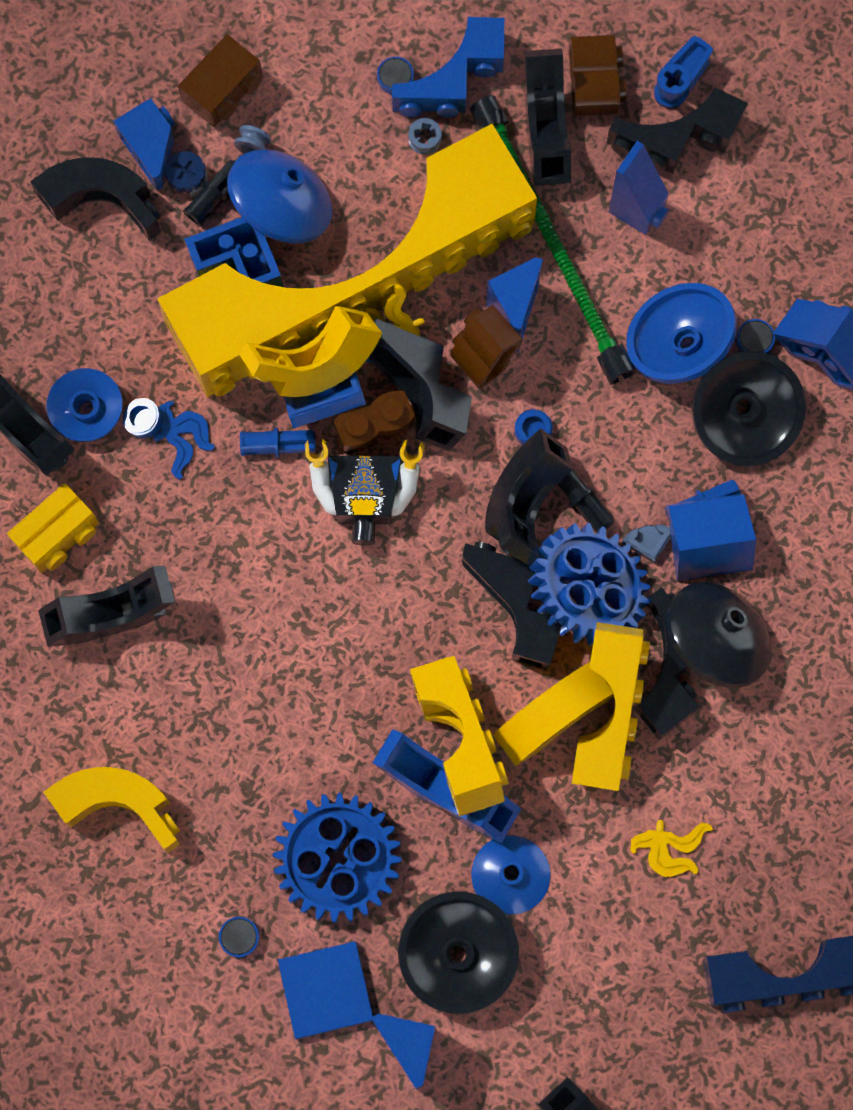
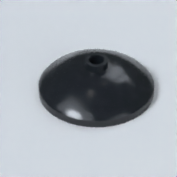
M743 351L724 357L700 379L692 401L693 424L703 445L718 458L740 466L761 465L782 455L797 439L804 424L806 414L805 394L797 375L780 359L757 351ZM746 399L748 401L747 410L739 412L737 410L738 402Z
M710 582L690 584L673 597L666 614L668 635L678 656L694 673L712 684L726 688L748 686L765 673L771 660V640L762 617L747 599L730 588Z
M447 892L428 899L410 915L400 935L398 960L407 986L420 1001L441 1012L468 1014L490 1006L506 992L517 971L519 944L511 921L492 901L470 892ZM455 947H461L466 952V958L461 962H455L450 956L451 950Z

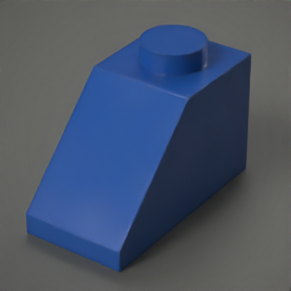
M149 98L113 122L117 135L154 188L159 191L164 187L165 165L171 156L174 143L171 127L175 123L164 106L158 109L153 100Z

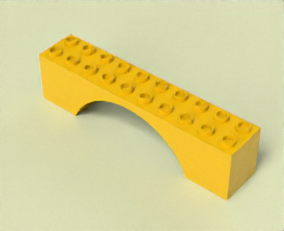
M490 124L426 158V191L421 209L413 226L403 241L389 256L363 274L329 286L301 289L285 288L253 280L224 263L157 298L166 326L206 397L213 394L216 397H220L231 392L236 387L235 382L247 376L249 379H255L249 373L248 367L240 357L246 342L280 350L299 348L311 342L321 333L336 305L358 311H363L366 308L375 309L379 306L384 309L387 299L395 293V284L402 285L406 292L414 289L415 292L422 291L434 282V277L446 271L449 275L454 274L466 266V260L478 254L480 257H486L499 248L500 242L510 237L513 240H518L526 236L532 230L531 226L535 222L537 197L493 124Z

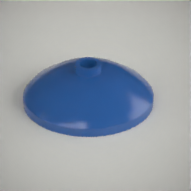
M253 150L241 155L229 171L227 187L234 207L253 228L262 234L281 242L301 244L317 239L329 226L333 214L330 195L320 177L308 165L296 157L275 150Z
M684 283L666 288L647 300L634 315L626 338L629 358L643 376L659 383L676 384L696 379L706 374L729 352L737 332L736 313L728 298L712 286L702 283Z

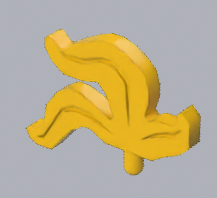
M395 284V293L387 299L384 305V314L394 322L392 324L396 327L420 336L418 327L423 325L425 321L423 318L413 321L408 314L401 311V306L406 297V290L402 285ZM369 308L363 310V312L369 314L373 321L378 319L385 322L378 310Z
M658 820L656 830H648L631 839L630 851L632 854L636 853L637 848L649 847L651 849L648 854V863L651 869L658 875L673 877L688 870L693 875H696L698 873L696 864L688 858L673 859L669 855L667 844L682 853H689L694 851L701 843L703 834L706 831L711 832L713 828L708 823H699L689 834L684 837H678L672 832H665L664 821Z

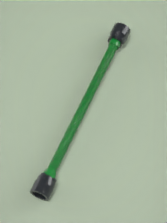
M494 95L481 98L470 107V112L480 130L493 124L537 197L535 222L545 242L548 243L547 246L556 260L568 287L571 288L570 291L573 292L572 295L577 301L585 320L588 321L587 324L590 325L589 328L594 334L596 342H598L597 348L600 355L596 358L609 384L613 385L620 382L618 379L620 375L624 379L633 376L637 370L630 360L627 350L623 344L617 345L614 338H611L607 332L608 330L605 328L601 316L596 312L597 309L590 299L591 297L588 295L582 279H580L515 149H513L514 147L511 145L509 137H507L508 131L505 125L509 121L500 103Z

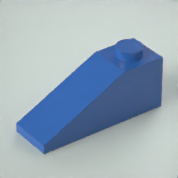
M639 141L635 143L616 171L608 212L646 235L652 226L658 229L667 217L669 209L666 208L669 193L644 144Z

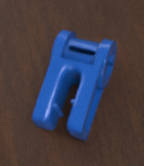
M693 36L660 69L657 76V84L654 88V98L660 106L673 109L684 103L709 65V58L713 52L712 46L701 38Z

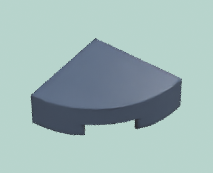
M650 525L634 529L625 536L622 544H630V549L654 563L671 538L670 527Z

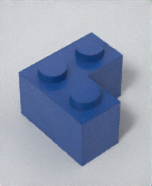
M243 217L184 239L198 277L226 263L237 272L253 280L284 287L281 274L265 235L253 228Z
M797 298L772 334L788 354L795 358L818 363L834 384L853 390V309L848 306H841L840 308L827 305L820 300L812 302Z

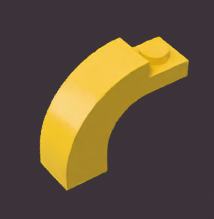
M336 305L324 329L306 345L290 350H280L246 342L240 357L248 367L249 373L262 382L270 381L279 396H308L336 386L357 371L371 355L382 332L367 312Z
M589 662L535 698L501 726L493 736L513 764L517 766L543 750L578 720L614 699L613 691L601 675L590 669Z
M114 767L84 769L62 778L43 792L62 820L70 828L98 809L111 806L123 807L141 817L167 853L180 845L175 837L176 834L181 832L167 812L162 816L158 814L170 802L154 784L136 773Z

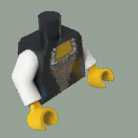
M322 439L323 450L319 454H313L309 451V443L307 441L305 443V455L312 462L309 465L312 488L326 513L336 515L337 524H352L353 544L373 545L375 543V524L391 525L392 517L402 514L416 493L419 475V465L416 463L421 460L425 451L423 443H420L419 454L417 455L407 453V440H405L400 449V456L328 455V446L324 439Z

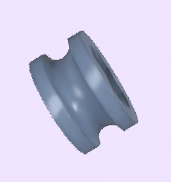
M421 118L414 121L410 126L408 132L409 145L416 153L427 155L435 152L440 147L441 128L434 120ZM423 129L430 130V136L435 135V138H429L426 144L420 143V137L415 138V135H421Z
M242 125L239 129L241 137L235 139L234 146L244 153L253 150H266L264 146L270 144L271 136L258 127Z

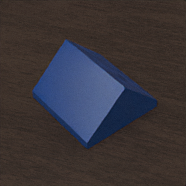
M537 257L489 280L487 286V308L494 305L522 339L540 285L543 259Z
M744 494L667 505L677 581L753 570L756 537Z
M383 1014L373 1016L371 1018L415 1089L418 1090L424 1084L435 1026Z

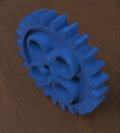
M576 523L572 524L567 530L561 527L553 535L546 538L538 549L540 557L529 566L535 574L528 580V583L539 587L531 595L532 599H542L544 603L537 611L539 613L549 611L552 615L547 624L551 626L557 622L560 623L561 636L565 635L568 631H572L574 643H578L586 636L588 645L592 647L597 622L632 628L638 627L637 623L646 615L642 609L650 603L646 597L642 596L650 589V585L640 582V579L648 573L646 570L636 569L635 565L641 558L640 556L629 557L627 553L631 545L626 544L620 547L618 545L619 535L617 533L610 539L606 538V529L603 526L594 533L591 523H587L581 530ZM570 597H572L576 601L577 605L574 602H572Z
M338 793L333 804H330L327 796L322 794L321 806L317 808L313 802L307 800L308 812L305 815L297 809L293 810L297 820L295 825L285 821L282 823L285 830L289 833L288 836H276L275 838L277 843L284 846L283 851H277L272 854L273 858L283 861V865L274 869L275 875H286L287 877L279 885L280 889L287 890L293 888L294 891L288 901L292 904L302 899L301 913L303 914L307 913L312 907L316 908L315 916L317 921L322 919L325 912H330L333 924L337 923L339 913L345 912L349 922H353V910L359 909L365 917L368 916L367 903L372 902L374 905L381 907L382 903L378 893L392 894V889L386 884V880L399 879V874L390 869L391 865L402 863V858L391 855V851L400 847V841H388V837L395 831L394 826L382 828L381 824L384 822L386 814L383 812L375 817L371 816L373 810L372 802H369L363 809L358 808L359 798L356 795L352 798L349 805L344 804L342 793ZM336 821L342 826L343 831L338 839L328 841L320 835V830L326 822ZM357 828V835L344 851V858L347 860V863L345 865L337 863L323 888H317V882L331 863L330 857L327 854L330 851L337 853L344 844L351 829ZM361 842H369L375 846L376 854L372 860L361 862L353 855L355 847ZM314 854L321 859V866L316 873L305 874L299 870V862L305 855ZM341 875L351 877L355 883L353 891L346 896L337 895L332 890L333 881Z

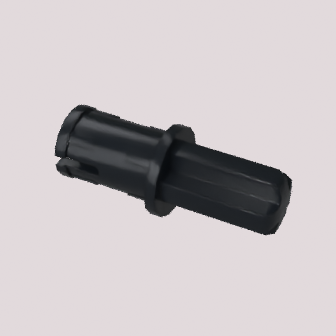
M229 160L210 182L205 181L202 184L203 189L183 209L184 215L199 227L203 225V222L220 203L225 204L227 202L226 196L229 194L227 178L235 160Z
M572 465L573 471L557 485L571 501V509L576 508L587 523H591L595 533L602 526L607 530L614 523V519L594 495L596 492L595 488H589Z

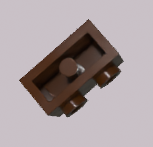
M226 34L178 85L181 102L212 127H215L221 120L226 121L234 114L238 102L246 93L250 95L259 87L263 76L261 62L256 56Z

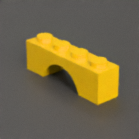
M596 623L590 669L601 675L610 685L615 697V709L611 718L604 726L595 732L579 736L572 784L619 791L620 780L629 779L632 757L624 756L627 741H635L638 719L631 718L632 704L641 703L644 680L637 679L639 664L647 665L650 642L643 641L644 629Z
M453 655L410 669L414 690L425 721L448 724L458 730L463 736L457 751L443 763L447 784L458 815H466L505 802L502 786L508 785V779L502 762L494 763L491 756L492 753H496V747L490 730L482 731L479 722H483L485 719L478 698L470 699L468 692L473 690L467 668L459 669L456 658Z

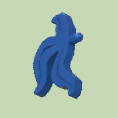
M167 401L159 406L163 414V423L160 428L162 431L154 435L153 439L158 442L166 438L171 445L176 447L177 456L171 472L176 479L181 480L183 478L181 474L182 469L190 463L193 457V447L184 438L178 436V434L192 433L198 447L205 451H212L215 449V446L209 443L208 424L204 417L196 412L186 411L173 418L170 407L174 405V402Z

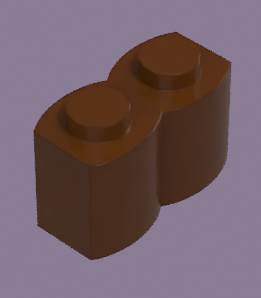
M615 35L570 37L568 51L573 115L618 114L620 103L626 102L625 80H619L617 68H623L622 46H616Z
M494 305L485 310L479 307L471 312L464 320L466 324L464 330L452 340L454 347L450 352V357L479 390L504 372L509 365L510 358L516 353L523 341Z
M391 391L377 397L369 406H360L342 412L334 420L333 430L343 452L354 453L370 447L378 438H390L405 432L413 424L415 414L404 391Z

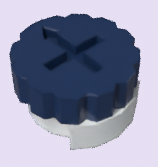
M178 152V154H173L166 162V180L172 189H176L177 192L190 193V196H194L203 189L202 184L208 181L205 164L201 157L195 155L194 152Z

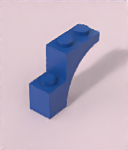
M468 17L463 41L454 56L443 67L422 79L392 84V111H399L401 115L407 117L419 116L421 112H436L438 116L445 118L455 117L458 113H466L467 72H474L476 76L484 78L492 77L496 73H503L505 18Z
M392 729L372 762L416 797L448 811L467 827L500 843L504 840L521 811L520 807L504 795L505 802L459 816L447 784L443 767L444 761L419 746L405 734Z

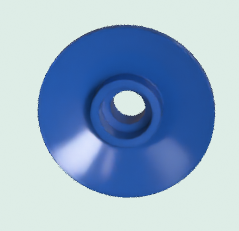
M80 368L67 372L53 384L47 397L46 410L52 426L63 437L76 442H91L103 438L115 428L122 415L123 400L117 384L107 374L96 369ZM84 403H90L93 405V410L90 414L84 415L79 411L80 406Z
M507 835L502 843L493 839L480 849L472 865L471 879L477 895L492 901L505 914L515 915L529 911L543 899L550 883V867L546 856L535 843L520 836ZM509 866L515 867L519 872V877L514 881L507 880L504 877L505 868Z

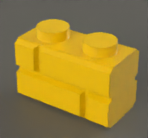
M64 483L6 534L42 574L47 568L53 571L61 566L67 559L66 552L76 543L81 546L88 542L95 535L97 530L94 527L99 522L93 512Z

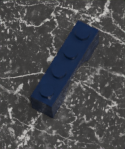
M853 936L826 939L820 942L817 957L811 967L803 974L792 978H781L766 973L754 963L747 951L707 956L703 959L710 1006H721L722 1013L746 1010L745 1002L760 1000L761 1008L784 1005V996L800 994L801 1002L825 999L824 991L840 989L841 996L853 995Z

